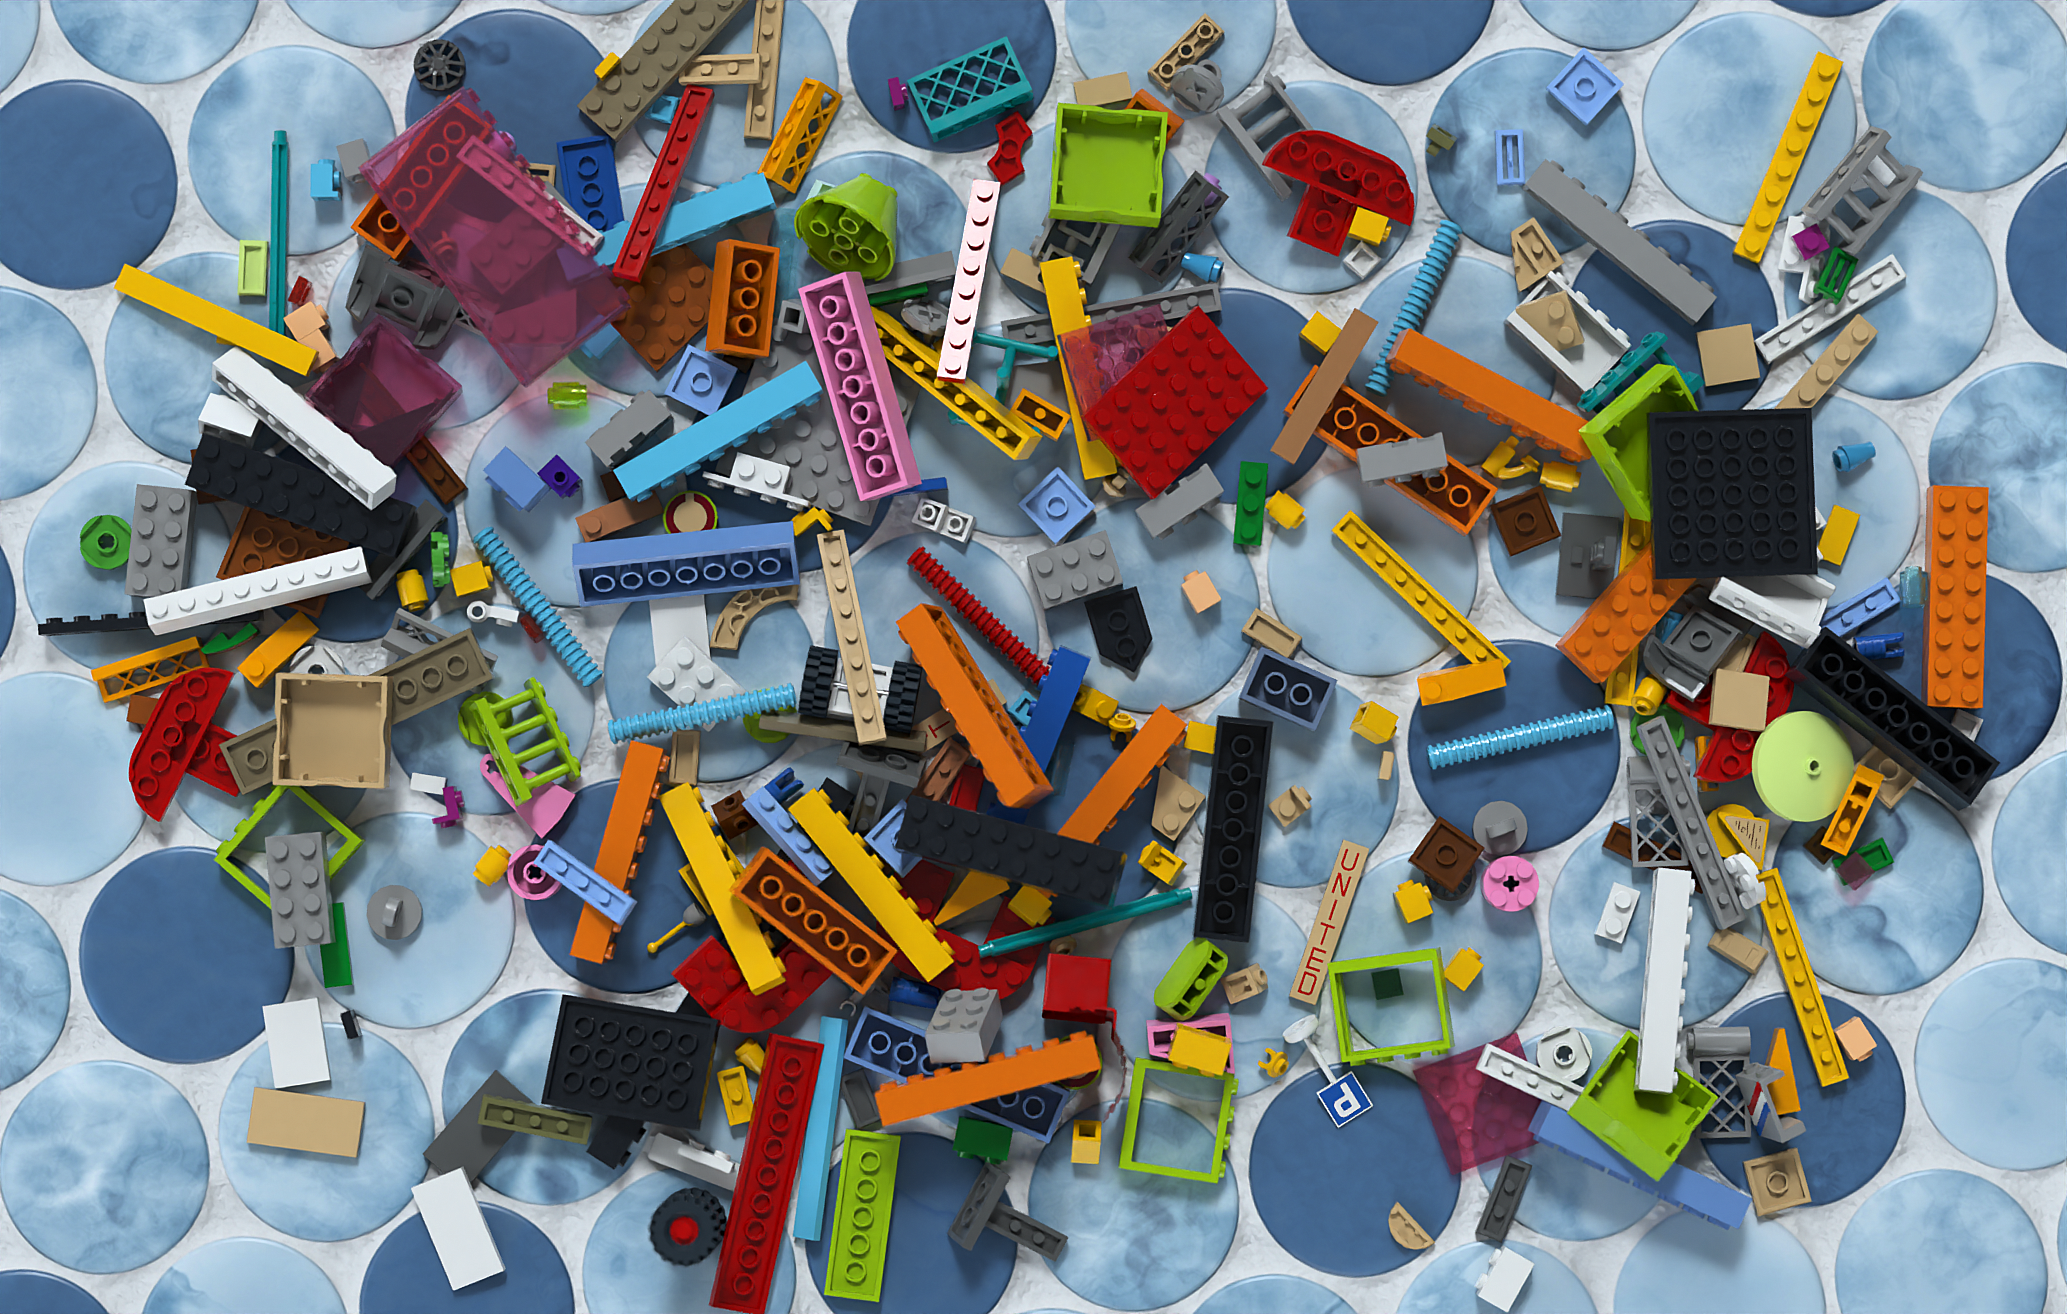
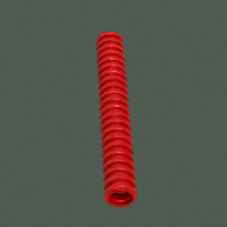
M924 546L919 547L909 557L907 565H912L914 567L913 571H918L921 578L925 577V582L927 584L931 583V588L933 590L937 589L939 596L943 595L946 602L949 600L951 602L950 606L952 608L955 606L957 608L956 612L958 614L962 613L964 620L968 619L971 626L974 624L976 626L975 630L977 632L980 630L982 632L981 636L988 638L987 642L995 644L994 648H999L1001 650L1000 654L1007 656V661L1011 660L1014 667L1018 666L1020 668L1018 670L1020 673L1024 672L1026 674V679L1030 678L1032 680V685L1036 684L1038 686L1042 675L1048 676L1050 667L1048 665L1045 667L1043 665L1044 661L1042 659L1039 661L1037 659L1038 655L1036 653L1032 654L1029 647L1026 649L1024 647L1025 643L1023 641L1020 643L1018 641L1019 637L1012 635V630L1008 631L1005 629L1006 625H1001L999 623L1000 619H995L993 617L994 613L987 611L988 607L981 606L982 602L980 600L976 601L974 599L975 595L968 593V588L964 589L961 582L957 583V578L955 576L951 577L949 575L950 571L943 569V564L939 565L936 558L932 559V554L930 552L926 553Z

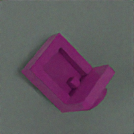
M457 786L442 788L448 815L432 819L433 824H440L441 829L456 826V820L463 819L461 807H465L462 790L457 791Z

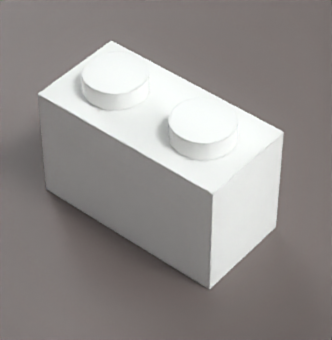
M210 393L198 419L200 434L206 433L252 449L263 425V422L239 402L232 400L226 395H216Z
M1502 1245L1500 1250L1496 1248L1488 1262L1491 1264V1267L1487 1274L1482 1273L1475 1288L1478 1289L1476 1294L1508 1313L1534 1263Z

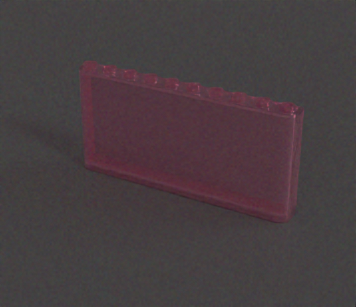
M462 86L365 161L358 169L514 376L524 387L528 388L632 307L628 302L631 297L622 285L617 288L611 280L614 274L605 263L600 265L595 259L598 253L588 241L582 242L578 236L581 231L572 219L566 221L561 214L564 208L555 197L550 200L544 192L548 187L538 175L532 176L528 170L531 165L523 154L516 155L511 148L514 142L507 133L503 131L500 134L494 126L497 120L488 109L485 111L481 109L478 105L481 99L471 87L466 89Z

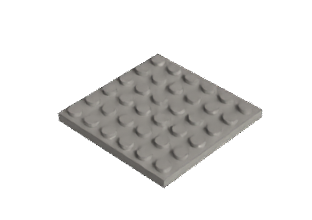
M773 317L769 357L755 359L742 397L804 361L808 363L824 393L819 395L821 399L815 404L808 407L803 404L796 408L797 413L786 420H782V418L772 422L773 427L764 433L758 434L756 431L747 436L749 440L743 445L736 448L731 445L724 449L725 454L719 458L715 472L730 477L737 452L789 466L792 469L784 494L808 500L813 507L824 509L827 512L871 527L881 498L860 501L811 332L798 333L778 327L779 319ZM886 358L902 417L907 428L921 385Z

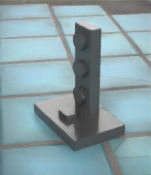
M1563 513L1555 595L1597 599L1611 584L1614 577L1619 517Z
M844 741L836 765L863 772L850 824L848 825L849 831L853 835L858 832L864 838L878 824L890 781L917 788L927 757L903 749L869 744L859 746V743ZM867 844L864 849L867 853H870L871 847Z
M985 1162L947 1234L960 1246L971 1251L981 1231L986 1226L1056 1262L1069 1237L1000 1202L999 1198L1011 1177L996 1165Z

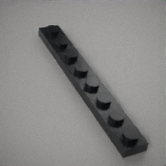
M258 610L201 625L264 621V611ZM130 612L129 618H118V614H102L101 620H90V616L73 617V622H63V618H47L45 624H38V635L45 637L151 628L145 612Z

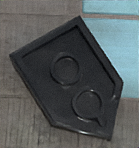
M1137 586L1085 601L1084 605L1100 655L1135 673L1153 639Z

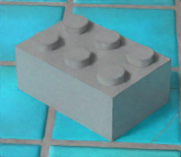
M1106 530L1027 556L1044 610L1123 584V579Z
M978 988L970 991L952 989L943 993L925 1032L931 1063L985 1061L1003 1020L998 989Z

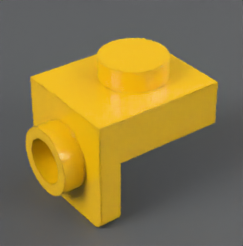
M813 507L807 513L804 511L798 513L791 520L793 521L794 532L797 538L817 521L828 532L833 530L830 525L833 519L824 509L818 511Z
M1081 684L1071 709L1108 726L1109 719L1112 718L1119 701L1094 688Z
M1154 840L1142 850L1138 861L1141 866L1170 886L1174 884L1187 865L1186 862Z

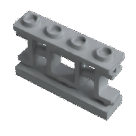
M1047 212L1042 222V226L1045 227L1041 237L1035 236L1029 249L1033 251L1032 257L1041 262L1049 261L1052 253L1062 258L1072 256L1073 262L1079 261L1081 270L1085 260L1073 255L1078 243L1081 242L1092 248L1096 238L1100 239L1085 273L1081 271L1082 277L1077 278L1091 287L1121 225L1097 223L1090 238L1067 228L1066 225L1069 220L1059 219L1061 223L1057 231L1069 237L1066 245L1062 250L1050 244L1046 253H1043L1042 250L1057 221V219L1048 218Z

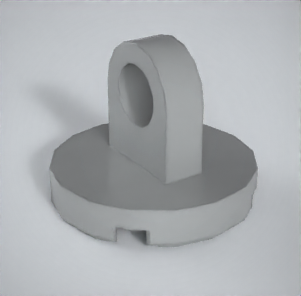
M1205 59L1201 60L1197 65H1184L1179 68L1171 80L1175 99L1182 106L1193 112L1199 113L1202 110L1206 111L1205 113H1211L1216 110L1224 98V87L1220 81L1222 75L1219 66L1215 62Z
M921 297L909 298L903 304L901 316L909 324L908 330L914 335L917 334V330L922 332L924 343L931 347L936 336L945 335L949 309L934 300H929L926 303L921 302Z
M1495 801L1479 809L1473 820L1472 831L1475 841L1485 847L1484 851L1501 856L1511 854L1521 847L1526 839L1528 827L1527 820L1521 809L1509 802Z
M389 885L380 888L372 895L367 905L366 916L370 927L377 935L385 939L399 940L408 937L417 930L422 920L423 908L419 898L412 890L400 885Z

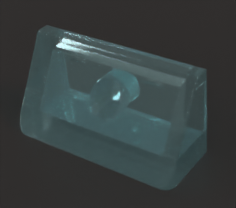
M1058 739L1044 773L1054 789L1050 793L1051 795L1062 797L1065 795L1074 751L1073 742Z

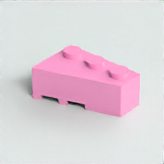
M1229 1013L1192 1016L1185 1021H1177L1174 1018L1146 1020L1148 1049L1151 1055L1168 1058L1167 1053L1177 1023L1230 1038L1232 1043ZM1231 1045L1224 1070L1235 1074L1233 1045Z

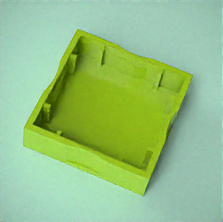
M1058 103L1055 113L1048 218L1158 228L1161 219L1163 192L1162 161L1166 147L1168 112L1137 109L1109 110L1092 105Z
M1663 364L1653 366L1578 431L1633 519L1650 522L1646 413L1699 411L1694 397L1675 366Z
M1627 1030L1578 1096L1567 1114L1656 1181H1659L1673 1164L1688 1142L1691 1133L1704 1119L1718 1096L1675 1066L1674 1072L1678 1073V1082L1676 1089H1672V1093L1665 1095L1634 1091L1639 1037L1630 1030Z

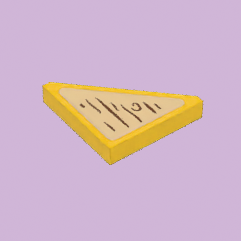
M1717 812V816L1726 826L1742 851L1754 862L1758 870H1762L1770 820Z

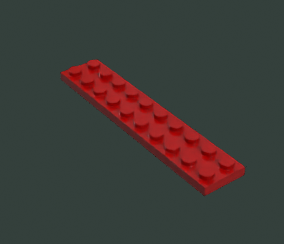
M769 1033L709 1301V1306L749 1314H764L824 1048L822 1043Z

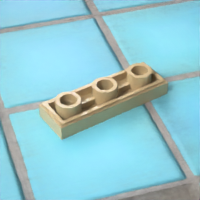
M1204 13L1148 70V74L1168 91L1171 88V80L1176 71L1184 65H1194L1225 31ZM1183 48H1189L1191 50V54L1183 55L1181 50Z
M1011 248L1000 274L1045 295L1044 285L1038 281V276L1041 275L1039 266L1041 261ZM1077 279L1079 289L1084 288L1086 283Z

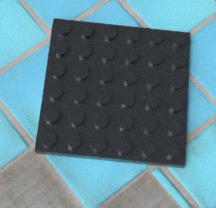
M1811 408L1646 413L1653 580L1818 574Z

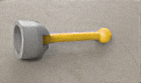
M691 904L683 913V922L655 943H649L647 951L652 954L656 953L660 945L686 925L697 927L707 921L703 911L697 904Z

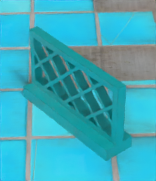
M1007 36L907 80L934 143L1034 99L1032 88L1024 75ZM1005 46L1008 52L1005 63L991 59L994 50ZM977 59L984 62L980 74L966 70L969 61ZM1010 60L1012 61L1014 67L1009 65ZM988 64L1002 68L997 81L984 76ZM952 70L959 73L955 85L941 81L944 72ZM1006 70L1017 73L1021 80L1013 85L1002 83ZM963 75L977 79L972 92L959 87ZM924 81L934 84L930 96L918 93L915 85ZM981 81L995 85L992 94L986 97L977 94ZM938 86L952 90L947 103L934 99ZM956 92L970 96L966 106L960 108L951 105ZM922 100L927 101V103H926L925 106H924ZM931 103L945 107L942 116L931 121L928 115Z

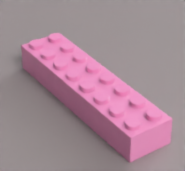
M843 272L799 288L801 301L860 501L876 500L922 484L861 273Z

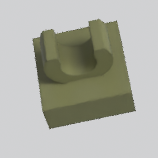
M1434 123L1426 137L1433 140L1426 152L1436 157L1441 147L1449 151L1457 137Z

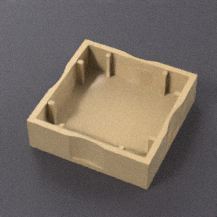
M276 673L275 715L277 720V736L274 743L273 785L389 788L393 676Z

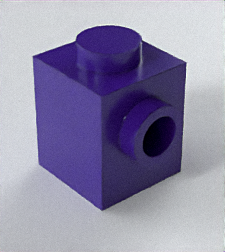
M557 454L537 473L562 499L566 496L571 498L581 488L579 483L582 479Z

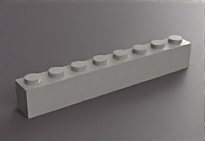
M1545 159L1522 189L1692 326L1696 324L1717 298L1713 294L1714 289L1704 281L1699 283L1692 277V271L1681 263L1677 265L1670 260L1672 256L1660 246L1656 248L1649 243L1650 238L1639 229L1634 231L1627 225L1629 221L1618 212L1613 214L1606 208L1607 203L1597 195L1592 197L1584 190L1586 186L1574 177L1572 179L1567 177L1563 173L1564 168L1554 160L1549 162Z

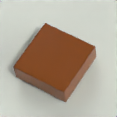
M131 694L126 721L146 725L159 699Z

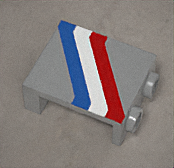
M1756 1062L1746 1065L1743 1068L1744 1071L1735 1075L1759 1136L1784 1143L1806 1132L1803 1121L1784 1115H1777L1767 1089V1084L1785 1076L1783 1070Z

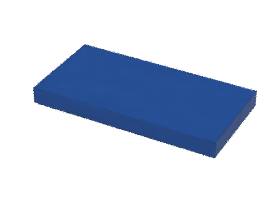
M608 134L556 142L565 200L586 223L597 231H609L614 229L613 226L616 223L625 221L612 138Z

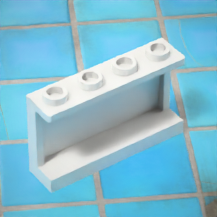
M1550 271L1520 305L1567 290L1585 339L1584 343L1557 351L1519 316L1516 310L1506 318L1504 323L1580 394H1583L1588 389L1593 388L1632 345L1628 342L1630 338L1625 332L1619 328L1615 330L1608 324L1610 319L1602 311L1597 310L1595 312L1588 305L1590 301L1580 291L1575 293L1568 287L1569 281L1559 272L1554 274Z
M1813 574L1751 577L1722 576L1716 579L1709 599L1808 649L1820 633L1821 627L1819 623L1829 598L1835 592L1836 586Z

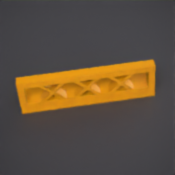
M805 77L757 173L763 172L766 180L774 182L795 194L843 95L820 81ZM824 93H827L832 99L828 107L822 109L820 101ZM817 118L818 127L815 132L810 134L808 125L812 119ZM804 142L806 151L802 157L797 158L796 149L799 144ZM792 167L794 175L790 183L782 180L786 169Z
M194 636L90 671L93 681L98 682L104 703H108L172 682L182 674L210 667L207 655L200 650L204 647L201 637ZM198 650L202 665L194 668L184 665L183 662L187 654ZM181 656L179 662L176 661V660H174V659H172V658ZM165 660L177 664L172 675L167 677L157 673L161 662ZM155 664L153 670L147 668V666ZM180 667L187 669L178 673ZM142 668L150 672L145 684L137 685L130 681L135 670ZM129 673L127 678L120 676ZM154 676H157V677L161 678V679L152 681V679L154 678ZM116 677L124 681L118 693L109 695L105 680ZM128 684L134 686L133 688L126 690Z

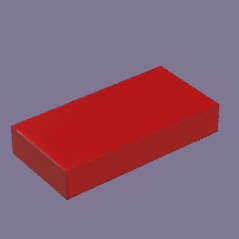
M966 764L962 766L957 774L949 805L976 812L985 779L983 769Z

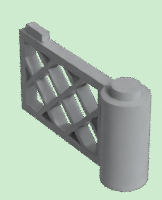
M1680 755L1688 777H1690V762L1685 760L1683 755ZM1648 756L1628 757L1626 772L1629 785L1632 867L1687 866L1690 859L1681 837L1680 842L1676 839L1679 835L1678 830L1672 835L1661 825L1671 815L1667 803L1660 798L1663 794L1662 790L1658 794L1652 790L1661 788ZM1636 790H1647L1654 799L1645 808H1642L1636 802ZM1657 800L1668 810L1659 822L1647 812ZM1636 807L1641 811L1638 816L1636 814ZM1643 815L1655 824L1646 836L1637 829V822ZM1658 828L1670 838L1660 850L1648 840ZM1637 835H1638L1640 838H1642V840H1641V842H1640L1639 844H1638ZM1672 841L1681 848V860H1670L1662 853ZM1646 842L1657 853L1650 861L1638 862V849ZM1659 856H1661L1665 861H1655V860H1656Z
M1749 1027L1692 1028L1691 1033L1687 1034L1686 1043L1687 1050H1692L1693 1078L1699 1083L1701 1078L1705 1081L1704 1087L1709 1085L1719 1095L1708 1111L1719 1124L1712 1131L1701 1132L1700 1123L1692 1133H1694L1696 1139L1751 1137V1115L1744 1097L1736 1106L1725 1097L1735 1085L1739 1087L1737 1079H1734L1725 1070L1726 1066L1732 1060H1743V1068L1750 1064L1751 1037ZM1700 1061H1712L1718 1067L1708 1080L1700 1074ZM1716 1061H1725V1062H1724L1722 1065H1719ZM1721 1072H1724L1732 1080V1083L1721 1093L1711 1082ZM1722 1099L1733 1108L1723 1120L1711 1111ZM1743 1105L1744 1114L1739 1110ZM1736 1112L1744 1118V1130L1732 1131L1726 1125ZM1724 1126L1728 1131L1719 1130Z

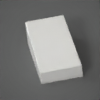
M412 772L410 790L443 795L442 788L446 787L447 778Z

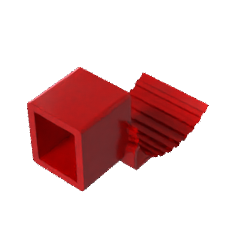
M1049 953L1042 1018L1096 1024L1112 1023L1111 1040L1117 1047L1116 1052L1118 1056H1121L1120 1063L1123 1066V1081L1115 1104L1112 1103L1109 1106V1110L1104 1116V1123L1109 1118V1113L1114 1112L1116 1104L1120 1101L1127 1073L1124 1047L1120 1045V1038L1115 1031L1117 1011L1114 1008L1107 1007L1112 960Z

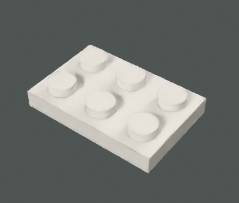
M685 635L647 676L682 708L686 704L694 706L695 702L702 704V701L706 700L709 703L711 699L718 701L720 697L728 699L729 695L736 697V694L740 693L742 696L746 692L743 687ZM711 721L710 725L703 723L702 727L709 732L717 723L715 721Z

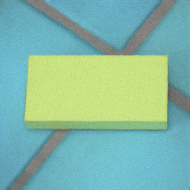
M240 240L237 295L267 296L268 241Z

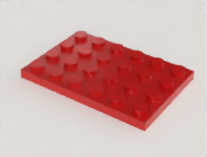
M1195 306L1080 417L1149 498L1155 499L1238 419L1268 387L1199 306Z

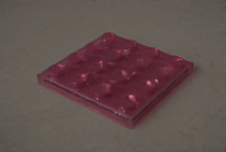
M1160 304L1057 335L1080 416L1168 333ZM1082 420L1088 442L1098 440L1099 438Z
M1517 1032L1412 1070L1451 1175L1540 1143L1533 1139L1535 1134L1528 1131V1128L1541 1099L1475 1069L1486 1044L1493 1045L1527 1061Z

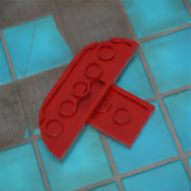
M1303 130L1281 139L1271 148L1263 160V166L1307 184L1287 234L1292 239L1338 257L1358 206L1406 226H1411L1414 215V195L1406 179L1407 176L1393 160L1380 153L1329 132Z
M1763 631L1759 634L1743 672L1770 676L1766 728L1774 719L1786 713L1793 696L1794 682L1785 676L1790 668L1786 651L1774 637ZM1710 674L1709 683L1694 702L1671 689L1664 704L1714 731L1693 777L1711 783H1726L1742 778L1752 772L1753 752L1762 732L1709 724L1713 675Z
M213 667L196 669L177 677L161 694L133 750L129 763V782H131L135 800L142 810L154 820L162 822L186 773L230 795L238 797L240 789L219 746L237 737V735L211 723L235 673Z

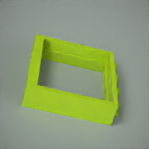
M272 784L270 789L273 792L266 800L262 797L252 808L254 814L248 821L244 818L235 827V836L230 841L227 839L223 841L215 851L218 855L214 860L270 909V895L228 858L288 789L348 839L328 862L330 882L366 841L303 786Z
M1441 947L1327 963L1342 1062H1350L1351 1066L1367 1064L1366 1059L1377 1058V1063L1394 1061L1393 1056L1404 1054L1405 1059L1421 1057V1052L1431 1051L1432 1056L1448 1054V1049L1455 1047ZM1432 960L1443 1039L1354 1051L1342 972Z
M1135 1057L1118 1167L1218 1184L1219 1177L1224 1178L1226 1161H1221L1223 1150H1228L1230 1134L1226 1133L1227 1122L1232 1123L1235 1106H1230L1231 1095H1237L1239 1079L1234 1078L1235 1074L1224 1070L1222 1076L1215 1074L1214 1077L1200 1074L1198 1072L1199 1069L1188 1066L1187 1069H1182L1172 1065V1062ZM1146 1068L1225 1080L1210 1173L1131 1161Z

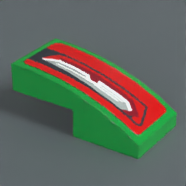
M249 623L232 638L227 633L221 632L200 650L206 655L224 653L246 644L262 632L254 623Z

